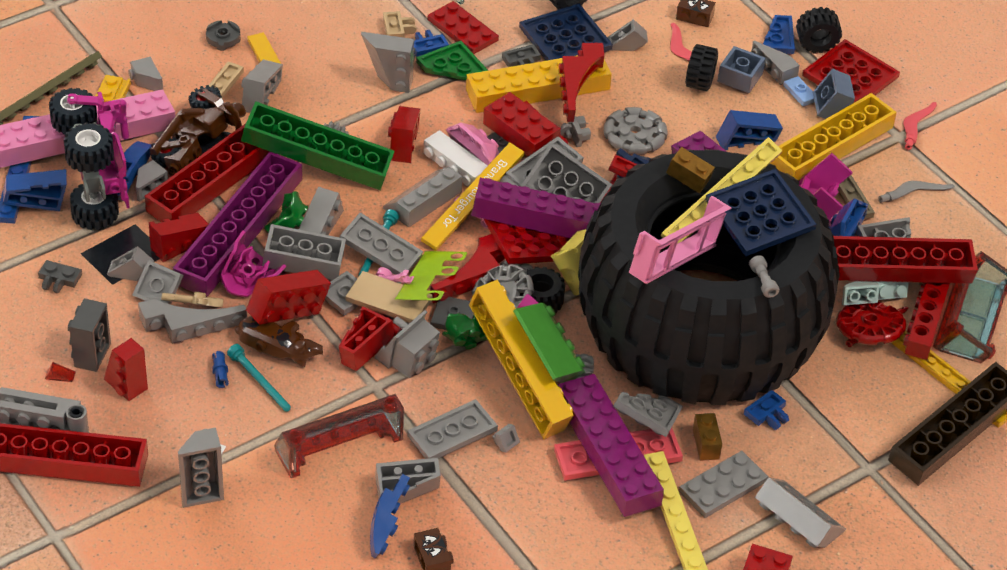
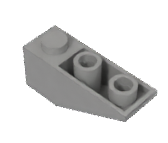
M753 41L751 52L766 58L764 69L780 85L784 81L798 76L800 65L790 55Z

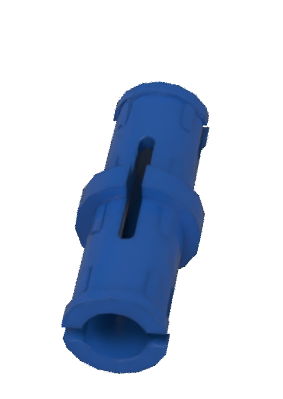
M216 351V356L215 353L212 354V371L215 374L216 386L218 388H225V385L228 386L229 384L227 378L228 366L225 364V354L222 351Z

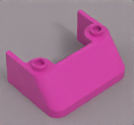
M831 153L799 180V186L809 190L817 198V207L823 209L830 222L831 217L843 208L834 198L839 192L837 190L839 184L853 172Z

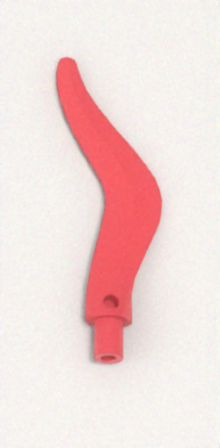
M671 23L672 38L670 49L675 55L689 61L692 52L683 46L681 31L678 25Z
M932 102L928 107L904 119L903 125L906 131L905 148L907 150H911L917 141L918 122L934 111L937 106L936 102Z

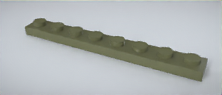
M97 51L0 111V125L3 124V119L7 118L9 120L16 116L17 110L24 111L31 106L29 103L33 100L36 103L43 99L44 93L48 92L50 94L58 89L57 85L60 83L65 85L70 82L71 76L75 75L77 77L84 73V68L87 66L90 69L97 65V60L102 57L100 52Z

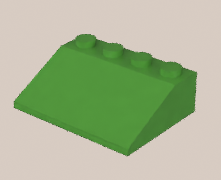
M538 303L513 310L554 381L563 383L574 380L586 373L583 369L585 363L580 356L576 357L573 351L575 346L570 339L567 340L563 333L566 331L560 322L557 323L553 316L556 314L550 305Z

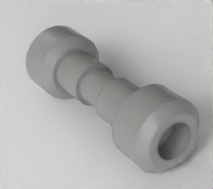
M763 256L753 257L749 265L752 271L761 278V290L764 296L767 298L776 296L780 289L776 281L771 280V277L768 276L765 258Z

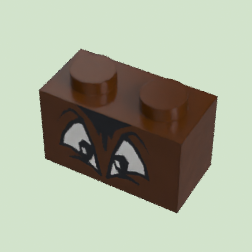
M680 0L677 6L676 19L709 27L714 16L716 2L709 0Z
M439 528L414 533L413 546L422 569L451 570V564L454 563L451 551H447L445 535H441Z

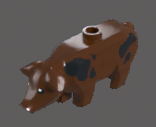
M249 316L240 321L239 326L235 328L240 341L260 353L278 359L291 358L295 363L304 368L307 359L315 355H323V346L310 339H304L303 334L296 332L299 330V324L294 321H290L283 326L275 322L259 325L252 316Z

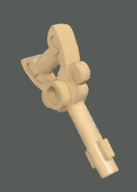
M194 292V296L162 293L161 297L163 301L223 307L224 301L223 298L206 297V293Z

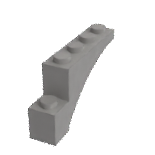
M157 298L138 303L139 317L145 331L149 332L165 327L172 344L239 326L240 321L247 317L245 305L222 309H191L158 301Z

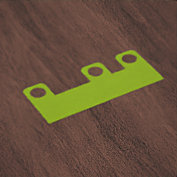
M425 251L410 274V277L414 276L410 284L405 283L395 299H441L444 294L443 291H430L427 289L436 275L452 276L458 271L459 268L456 266H442L444 261L464 260L467 252ZM453 254L463 255L461 258L458 259L451 258V255ZM447 268H452V269H454V271H453L452 273H449V274H444V273H442V270H444V269H447ZM430 293L439 294V296L436 298L427 297V295Z

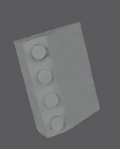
M551 142L521 187L526 186L538 191L543 190L556 195H565L569 198L600 203L612 184Z

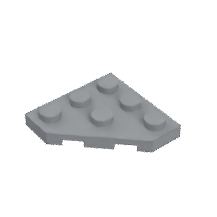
M621 392L613 407L620 413L634 418L637 423L651 428L656 434L666 437L683 406L665 396L659 395L657 399L652 398L648 394H637L634 397L629 396L626 392Z

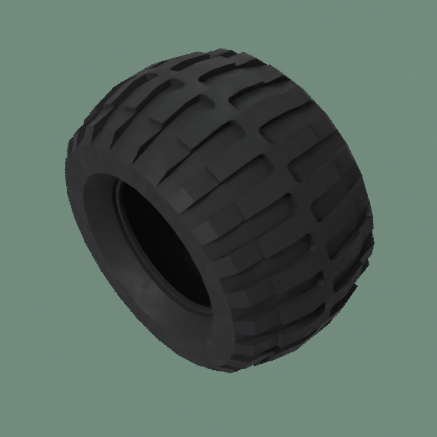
M689 149V152L715 167L709 182L700 193L666 173L675 154H661L649 159V162L646 164H637L627 171L626 177L615 181L610 191L603 198L598 210L594 211L587 225L584 243L580 251L578 270L580 303L599 351L607 353V360L616 371L625 372L627 379L638 387L645 386L652 389L654 394L681 399V402L696 405V402H709L711 405H726L727 401L737 400L743 402L753 400L758 392L768 393L771 390L778 389L782 381L789 380L813 354L829 328L840 276L834 237L829 228V220L823 209L817 207V198L809 190L800 187L799 180L788 173L779 171L775 165L769 164L758 175L776 169L817 224L815 230L745 256L722 224L715 243L717 244L716 247L645 284L629 273L639 233L646 231L656 239L661 240V234L666 228L748 155L720 150ZM763 190L765 193H772V191ZM747 196V197H746V198L749 199V200H754V199H755V198L750 197V196ZM729 203L732 207L738 206L737 204ZM777 203L773 204L775 207H782V205ZM757 210V211H756V212L759 213V214H764V213H765L764 211H760V210ZM739 217L742 221L748 220L747 218ZM787 217L783 218L786 221H793V219ZM767 224V225H766V226L769 227V228H775V227H776L775 225H770V224ZM698 230L691 234L689 237L697 234ZM749 231L752 235L758 234L757 232ZM670 245L661 249L659 253L669 249ZM755 256H763L765 258L768 276L771 277V280L776 281L780 289L779 293L774 297L767 298L764 296L761 290V278L752 271L749 265L750 260ZM704 270L723 274L738 281H710L691 277L679 271Z

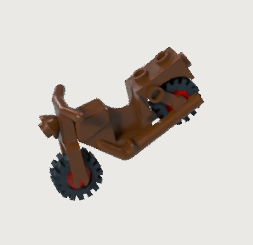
M206 85L205 88L200 86V89H194L195 92L192 91L188 97L191 108L181 109L158 140L150 147L149 152L152 160L164 169L167 167L169 175H174L202 155V149L197 138L199 135L206 134L210 138L215 139L228 127V124L235 126V130L242 126L240 118L246 115L244 106L236 102L224 103L220 90L213 85L211 87Z

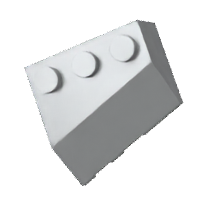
M361 32L377 76L392 91L409 93L413 81L414 39Z
M910 217L858 225L855 236L911 238Z

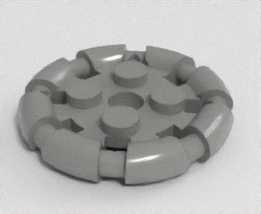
M627 107L623 111L619 109L608 116L603 126L604 136L608 139V143L615 149L619 150L621 148L629 152V154L642 155L648 151L654 152L665 143L668 135L667 126L662 122V118L650 110L648 112L644 111L639 107Z
M512 264L509 266L499 265L487 271L488 273L477 281L472 291L474 295L477 287L489 283L492 279L494 281L498 279L500 285L504 286L509 301L517 308L526 294L531 296L534 293V285L530 275H527L526 270Z

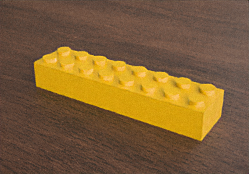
M562 58L467 74L466 92L475 112H484L486 106L509 92L523 102L528 101L530 104L561 99L563 87H560V77L562 76L558 74V64L562 62ZM605 60L603 68H598L585 81L578 95L610 90L612 73Z
M870 93L779 145L778 147L783 151L770 164L775 165L779 171L788 173L795 179L800 180L829 154L833 153L838 159H841L892 129L897 112Z
M497 279L477 287L469 306L543 440L563 432L574 416L573 409L564 399L562 389L557 386L513 312L516 309L515 305L509 301L504 286L500 285Z

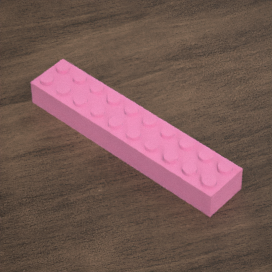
M163 89L120 98L127 103L128 139L164 131L175 117V110ZM50 114L0 125V168L65 153V135L62 132H57L52 127ZM116 123L115 133L118 134L120 141L124 140L121 135L120 123Z

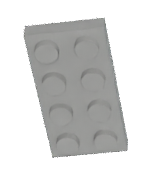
M362 213L355 217L339 237L346 239V245L380 266L389 269L395 275L400 274L404 270L410 271L423 254L422 250Z
M475 399L408 430L407 436L425 459L441 458L498 431V425Z
M740 451L681 485L679 492L704 518H707L763 485L768 476L743 451Z

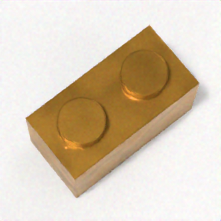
M681 147L672 158L666 173L700 193L709 182L715 167Z
M715 413L695 414L693 434L699 460H719L722 440Z

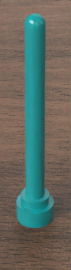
M392 209L386 210L383 216V227L389 230L391 226L395 225L399 219L398 212ZM366 258L358 276H360L362 271H369L373 263L371 259Z
M239 344L232 345L227 351V355L231 360L240 362L284 411H290L291 406L245 357L244 349Z

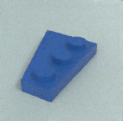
M775 15L763 44L785 54H794L795 43L792 16Z

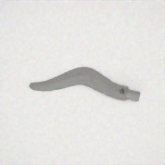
M907 181L894 191L880 195L878 199L882 203L893 201L917 189L947 190L955 186L953 184L944 185L922 181Z

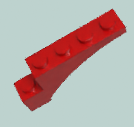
M582 43L581 50H578V56H562V62L558 64V74L562 76L560 77V87H563L561 100L565 102L563 104V115H566L567 122H574L576 98L582 85L598 68H603L605 57L603 43Z
M489 234L478 239L476 252L455 275L431 285L430 291L444 292L441 299H439L440 301L473 290L477 281L481 277L483 278L488 273L487 271L499 266V263L505 260L493 235ZM430 293L432 298L439 296L438 293ZM432 300L431 302L434 304L437 303L438 300Z

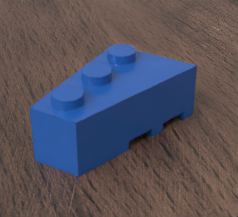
M730 110L716 135V139L724 150L734 146L743 148L744 145L751 143L760 145L768 137L773 142H776L783 127L775 114Z
M66 169L6 175L3 187V204L60 211L67 185Z

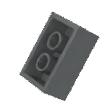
M84 298L81 305H78L76 308L75 317L68 324V331L70 332L69 344L72 345L71 358H73L74 367L97 372L111 345L107 303Z

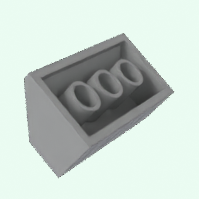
M450 167L436 170L383 205V209L395 210L399 214L398 220L407 227H411L462 192V175Z
M216 428L195 431L178 451L183 508L224 500L222 455Z
M768 477L755 496L760 501L759 505L767 511H773L775 513L774 517L782 523L787 522L791 526V531L799 536L802 534L807 538L806 542L814 548H825L846 530L845 527L784 480Z

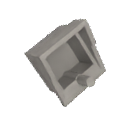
M424 310L409 324L397 316L393 323L402 330L393 337L386 347L383 346L375 355V359L387 368L394 367L409 378L415 373H420L425 364L431 363L437 355L436 349L439 345L440 332L425 320L427 311Z

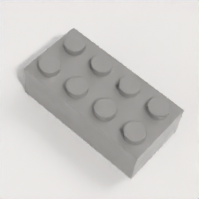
M271 224L262 266L269 260L268 268L276 269L285 264L287 267L283 271L292 273L318 270L328 280H333L340 273L346 239Z

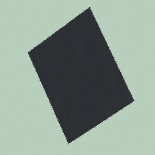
M136 224L80 253L112 285L122 279L107 275L111 261L138 246L154 262L160 259L151 250L150 237Z

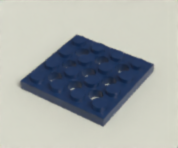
M580 4L519 22L520 29L531 43L534 44L545 61L559 59L562 56L578 55V50H581L582 43H603L604 52L612 50L613 47L611 41Z
M776 169L706 195L705 200L707 203L710 197L714 196L730 206L729 203L738 205L736 207L730 206L731 209L725 211L726 216L723 225L745 256L816 229L817 224ZM763 190L772 191V193H765ZM747 196H750V197H753V198H755V199H754V200H749V199H747L746 197H747ZM777 203L782 205V207H775L773 204ZM757 210H760V211H764L765 213H764V214H759V213H757L756 211H757ZM739 217H744L748 220L742 221L739 219ZM787 217L793 219V221H786L783 218ZM767 224H770V225H775L776 227H775V228H769V227H767L766 225H767ZM749 231H754V232H757L758 234H757V235H752V234L749 233Z

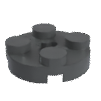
M222 20L215 21L206 28V40L210 45L217 47L218 50L224 51L241 41L240 28L232 21H228V23H222Z

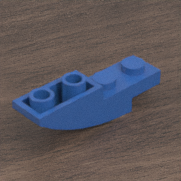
M136 141L124 152L127 171L126 177H123V179H126L127 192L136 175H138V169L147 163L150 157L149 149L152 147V144ZM117 193L118 200H122L120 193Z
M404 474L397 481L393 491L387 488L383 490L377 502L370 530L371 557L376 558L379 554H384L388 547V543H386L388 536L393 537L398 528V525L395 524L398 518L394 515L401 503L397 501L401 495H406L410 487L407 484L410 477Z

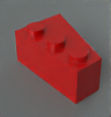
M399 106L398 111L394 112L391 127L389 126L388 137L391 138L390 149L394 150L391 161L411 163L412 151H414L413 142L417 138L420 108Z
M198 212L178 216L176 220L170 221L168 218L163 219L161 223L148 222L151 250L162 262L172 259L186 252L209 223Z
M362 306L358 318H355L351 330L347 331L339 345L341 363L355 371L359 370L383 346H386L393 339L392 320Z
M132 338L112 350L104 380L116 390L118 395L125 397L128 401L148 389L145 351Z

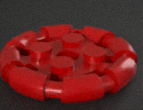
M878 302L845 306L836 317V325L839 331L852 341L855 339L861 344L877 345L881 342L888 344L899 339L900 335H903L905 332L906 320L903 314L891 305L886 306L884 303Z

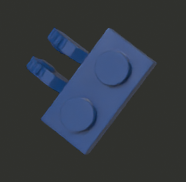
M425 30L426 38H423L420 32L415 33L414 48H416V57L449 45L443 34L433 36L430 30Z
M773 390L766 393L744 410V415L759 426L764 421H767L768 425L774 430L781 427L779 421L784 424L789 421L788 414L782 410L786 405V400Z

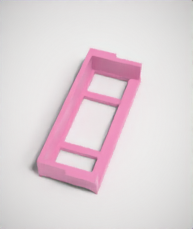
M711 196L704 216L701 219L661 240L656 239L646 231L639 233L629 273L645 284H648L716 247L717 244L715 243L726 216L725 211L731 209V207ZM698 230L697 234L678 243V240ZM670 245L669 249L659 253L661 249Z

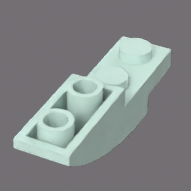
M854 281L848 283L843 288L842 305L878 303V300L907 298L909 282Z

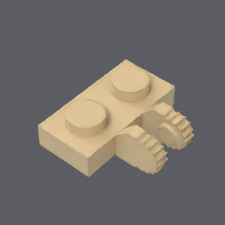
M400 11L383 12L386 35L405 38V34L417 32L414 18L401 17Z

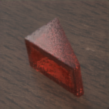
M52 362L47 370L45 379L73 382L76 371Z

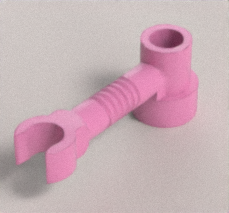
M380 267L376 273V276L410 284L414 276H407L409 270L392 275L389 269Z

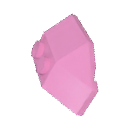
M458 123L446 129L448 136L487 165L499 154V145L495 140L488 139L482 129L478 130L473 125Z

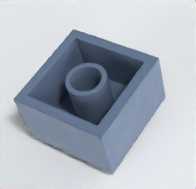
M733 46L719 67L717 82L750 93L763 74L766 58Z
M832 69L813 91L817 116L826 119L853 104L855 96L850 75Z

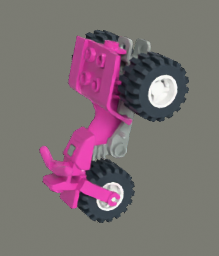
M80 88L63 89L60 93L57 92L54 94L55 96L51 97L49 110L52 127L57 132H62L65 135L64 149L67 164L74 170L78 169L83 180V184L78 185V188H74L73 193L70 194L72 219L82 228L87 227L88 230H100L102 227L106 228L107 225H112L118 218L117 193H120L126 208H130L126 179H123V177H126L127 171L126 159L119 136L115 133L116 123H120L122 138L124 140L129 138L126 117L127 103L123 99L104 102L101 92H97L98 96H93L87 90H80Z

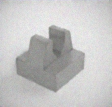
M512 424L506 425L492 436L495 444L505 453L520 443L515 426Z

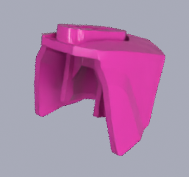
M242 231L235 240L234 248L220 274L227 292L239 297H249L253 293L259 278L278 276L287 267L283 264L276 269L268 268L269 260L262 266L263 257L254 251L252 246L246 248L244 245L245 231Z

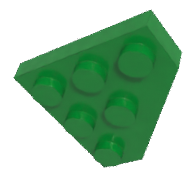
M462 41L416 57V63L425 73L466 80L467 74L489 71Z

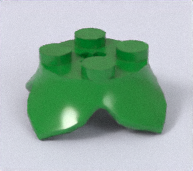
M297 191L284 194L282 212L279 218L276 217V219L264 227L268 234L271 224L294 228L295 225L297 227L300 226L308 206L302 202Z
M448 314L445 322L447 332H443L442 335L449 338L455 346H465L466 349H473L477 346L476 343L487 340L475 316L473 319H470L465 314Z

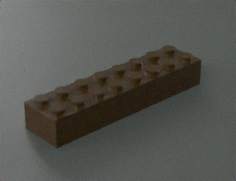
M997 362L993 363L893 445L888 461L919 486L1007 412V370Z

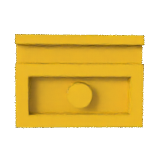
M105 75L98 92L102 93L104 102L125 98L131 85V79L123 80V77Z

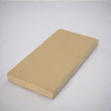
M362 271L345 296L347 302L361 307L364 306L393 318L398 316L408 323L412 322L426 310L432 301L395 299L403 284ZM428 294L427 297L432 298V294Z

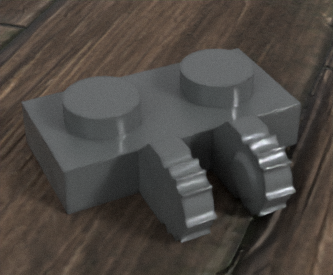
M532 44L502 52V59L508 67L535 63V61L541 60V54Z
M46 260L38 272V276L40 279H44L42 283L44 290H48L51 284L55 282L53 291L59 293L64 285L75 288L82 276V269Z

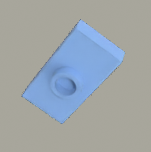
M799 76L784 81L783 86L802 106L815 102L813 91Z

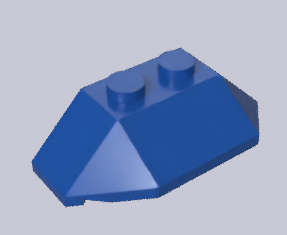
M854 198L844 205L831 220L832 225L829 228L833 236H855L857 226L861 225L866 217L868 204Z

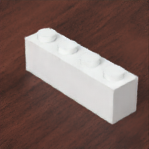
M440 130L424 140L423 153L440 167H450L462 175V182L468 187L488 166Z

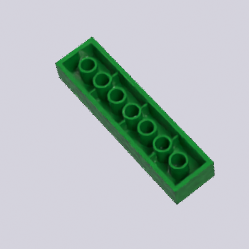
M256 101L241 138L242 142L380 191L394 154V150Z

